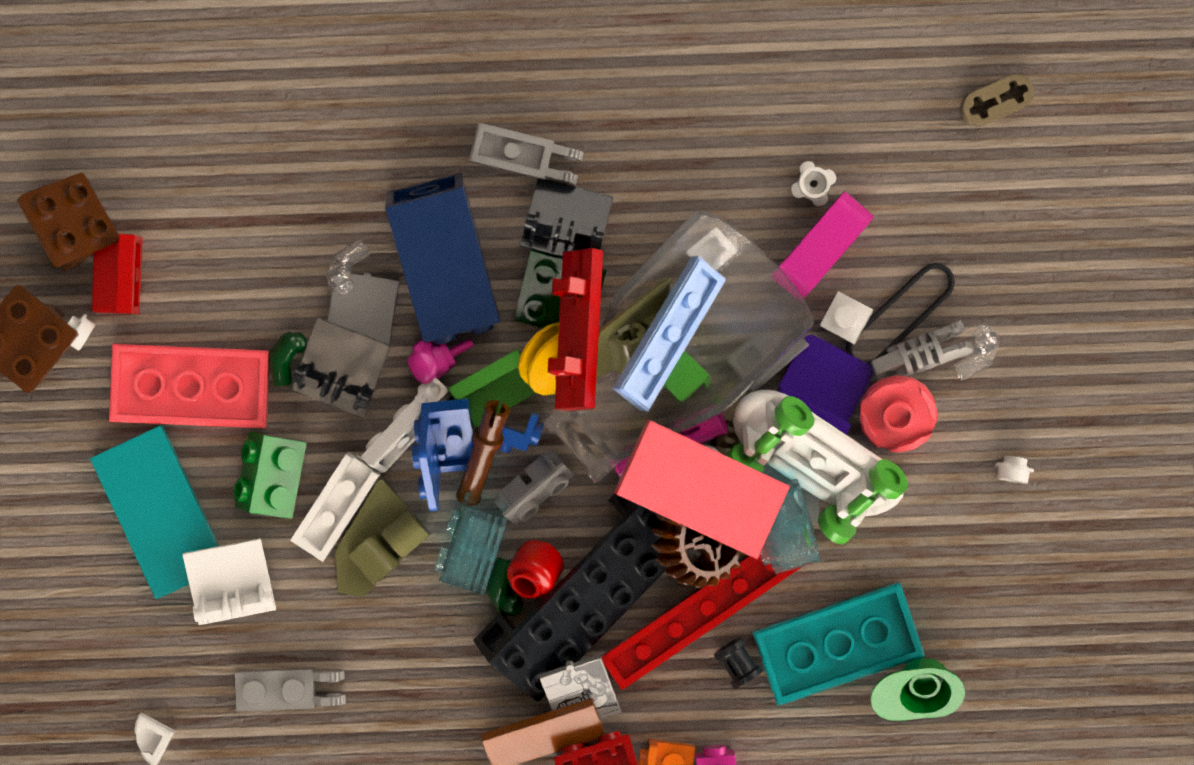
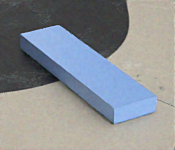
M691 256L612 388L640 411H649L726 281L720 273L701 257Z

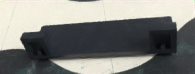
M613 494L608 501L623 517L516 628L510 620L498 613L473 639L488 663L535 701H540L546 694L539 674L566 666L567 661H572L573 663L579 661L664 573V566L655 560L659 552L651 546L659 539V536L655 535L651 530L659 527L661 522L655 515L657 514L656 512Z

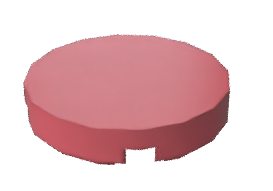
M899 375L882 378L870 386L861 398L858 412L862 432L871 444L897 453L914 450L925 443L931 436L938 418L934 396L926 385L912 377Z

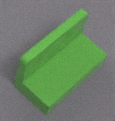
M518 349L449 388L455 400L469 399L474 427L480 425L485 404L488 401H500L496 410L497 414L500 412L503 402L511 408L535 394L529 384L525 383L519 375L518 364L521 353Z

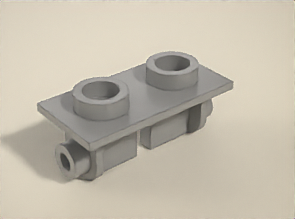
M553 450L548 455L544 452L524 470L532 481L526 485L521 477H515L503 489L497 492L499 497L494 502L501 509L502 514L513 524L517 525L520 521L525 522L532 518L538 512L539 505L548 497L561 493L568 486V480L574 476V473L562 463L563 461Z

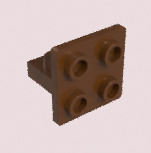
M78 173L27 192L17 199L53 266H61L64 272L78 267L92 253L114 245L119 241L116 229L84 173Z
M15 285L0 303V372L24 392L32 393L76 340L79 333L62 319L65 314L56 306L42 303L23 286Z

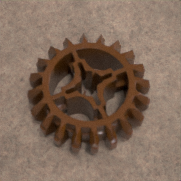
M658 513L655 514L661 520L659 527L651 529L655 535L659 536V539L651 545L659 552L655 560L664 566L663 571L668 576L677 579V582L684 585L689 584L696 588H704L706 584L718 586L719 578L723 580L730 579V568H741L738 559L740 555L747 554ZM689 548L690 554L694 556L693 563L688 559L685 549Z

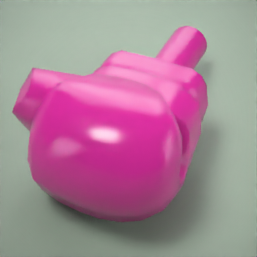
M468 338L448 349L445 343L435 345L431 341L424 343L422 339L412 345L413 352L407 360L408 366L419 383L429 384L434 378L440 379L451 368L455 367L456 362L453 357L474 347V344Z

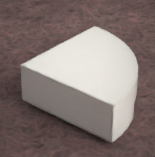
M141 712L137 717L134 728L136 741L142 757L150 765H158L175 730Z

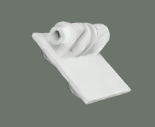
M261 538L182 553L194 602V619L199 625L276 610Z

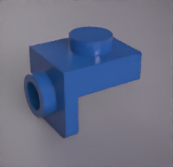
M532 412L525 432L504 426L502 431L504 441L499 450L510 453L511 448L514 447L526 452L530 444L537 446L545 425L538 422L540 413Z

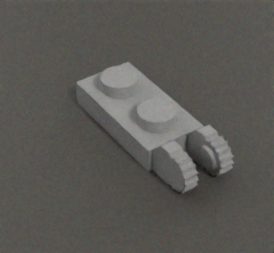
M478 122L469 162L545 180L549 178L576 185L577 175L569 171H559L548 167L552 154L576 162L582 161L584 152L556 145L552 140Z
M315 667L236 671V712L311 709L316 706L346 704L345 694L337 692L316 694L315 681L334 683L345 679L344 670H315Z

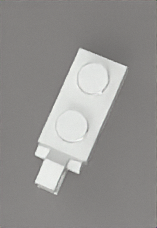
M434 378L429 384H421L418 387V395L415 396V400L410 404L402 406L393 416L391 425L383 433H378L370 439L366 445V451L361 455V458L370 467L380 473H385L415 441L414 420L420 419L421 403L447 401L452 396L450 390L437 378Z

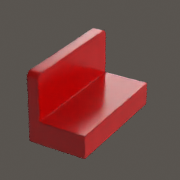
M119 234V241L116 244L94 252L93 312L140 314L143 237L134 234Z

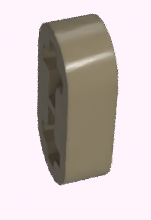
M1014 74L973 91L961 103V117L970 126L981 127L1017 112L1030 104L1033 99V84L1027 77ZM1009 83H1012L1015 88L1020 86L1023 88L1024 93L1019 96L1021 103H1017L1014 98L1004 102L1001 101L1000 95L1010 90ZM977 98L979 103L992 99L995 105L984 111V119H981L979 114L972 115L969 109L974 106L973 99Z

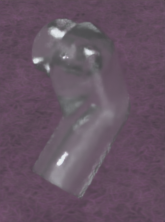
M361 239L340 250L330 259L326 279L328 285L333 287L334 292L338 295L347 294L353 289L354 283L350 279L352 266L370 255L369 250Z
M982 325L974 330L972 336L976 343L975 351H973V354L953 364L957 375L962 381L992 365L1000 341L998 334L993 332L990 326Z

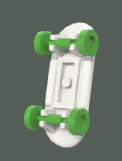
M758 390L744 396L735 408L733 418L734 430L741 444L733 446L725 456L761 473L764 471V465L768 463L769 466L817 498L830 504L819 514L818 524L823 534L834 543L845 544L856 534V527L865 516L877 515L890 510L899 503L908 488V481L904 472L895 463L881 459L811 412L809 407L796 397L788 396L775 390Z

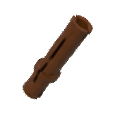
M490 400L485 404L480 426L475 428L471 438L473 447L459 489L456 492V498L460 503L464 502L466 493L470 492L466 503L467 506H475L480 503L481 494L495 452L501 448L504 441L502 431L510 414V408L503 402L500 412L496 414L500 402L498 400Z

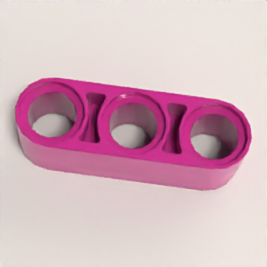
M844 191L778 266L771 277L801 302L874 218V215Z

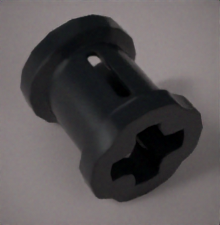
M743 637L730 641L713 654L716 660H721L731 676L730 684L733 688H738L748 683L763 671L760 665L754 664L745 649L744 644L746 642Z

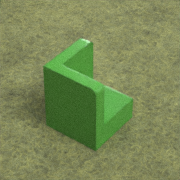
M684 350L662 389L665 387L682 403L701 385L706 389L711 384L710 375Z

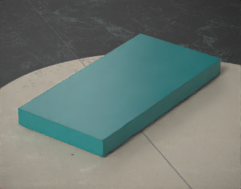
M160 425L90 458L156 600L189 585L182 553L219 546L164 426Z
M899 581L752 631L777 706L913 661L914 659L925 657Z

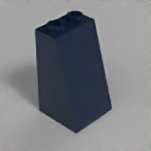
M462 172L387 192L385 209L423 342L433 340L434 344H443L456 338L455 334L470 330L472 334H480L494 328L493 324L500 323L499 312Z

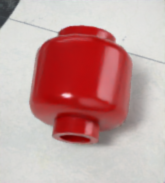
M529 540L520 545L509 563L507 578L513 590L520 596L525 598H543L553 590L564 570V561L560 553L550 543L540 540Z

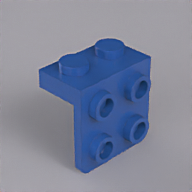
M469 399L421 403L420 419L414 420V435L418 445H412V460L414 469H421L422 475L418 477L420 499H427L429 511H438L440 474L444 472L465 471L473 447L471 438L474 432Z

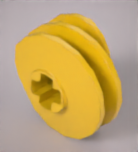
M558 322L547 325L538 331L526 344L519 359L518 370L520 377L525 383L529 384L535 393L541 395L555 394L556 375L549 374L547 371L548 358H557Z

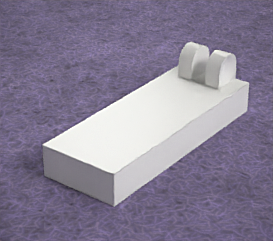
M350 452L345 454L290 541L323 562L381 473L365 463L359 455L355 456Z

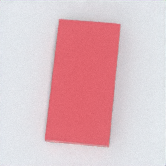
M112 344L109 422L267 428L270 351Z
M646 420L614 490V494L758 559L790 486L651 420Z

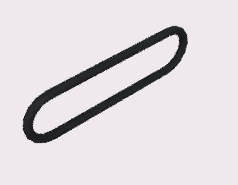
M940 263L926 265L869 318L862 333L926 272L931 269H940L947 274L949 286L945 293L875 359L888 354L887 348L900 343L950 296L954 290L955 279L947 266ZM847 341L846 353L854 356L852 354V344Z

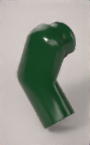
M286 332L282 334L269 352L273 387L293 384L289 362L296 353L304 352L307 347L306 338L302 333L296 332L293 334L292 332Z
M497 557L487 585V594L496 611L503 616H516L522 610L523 601L521 597H517L509 585L507 567L510 561Z

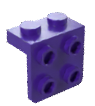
M807 335L803 339L806 340L809 346L790 362L775 391L800 399L809 407L811 412L846 435L851 427V424L847 422L874 374L873 368L817 336Z

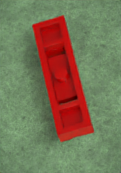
M595 248L563 252L562 278H553L552 294L561 297L557 358H548L547 373L556 375L554 409L557 410L595 409L603 251Z

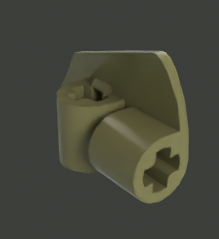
M667 276L599 329L598 377H602L614 369L620 374L623 372L669 295L672 278Z
M383 479L377 481L335 550L338 593L358 597L365 596L400 565L399 561L430 536L423 523Z

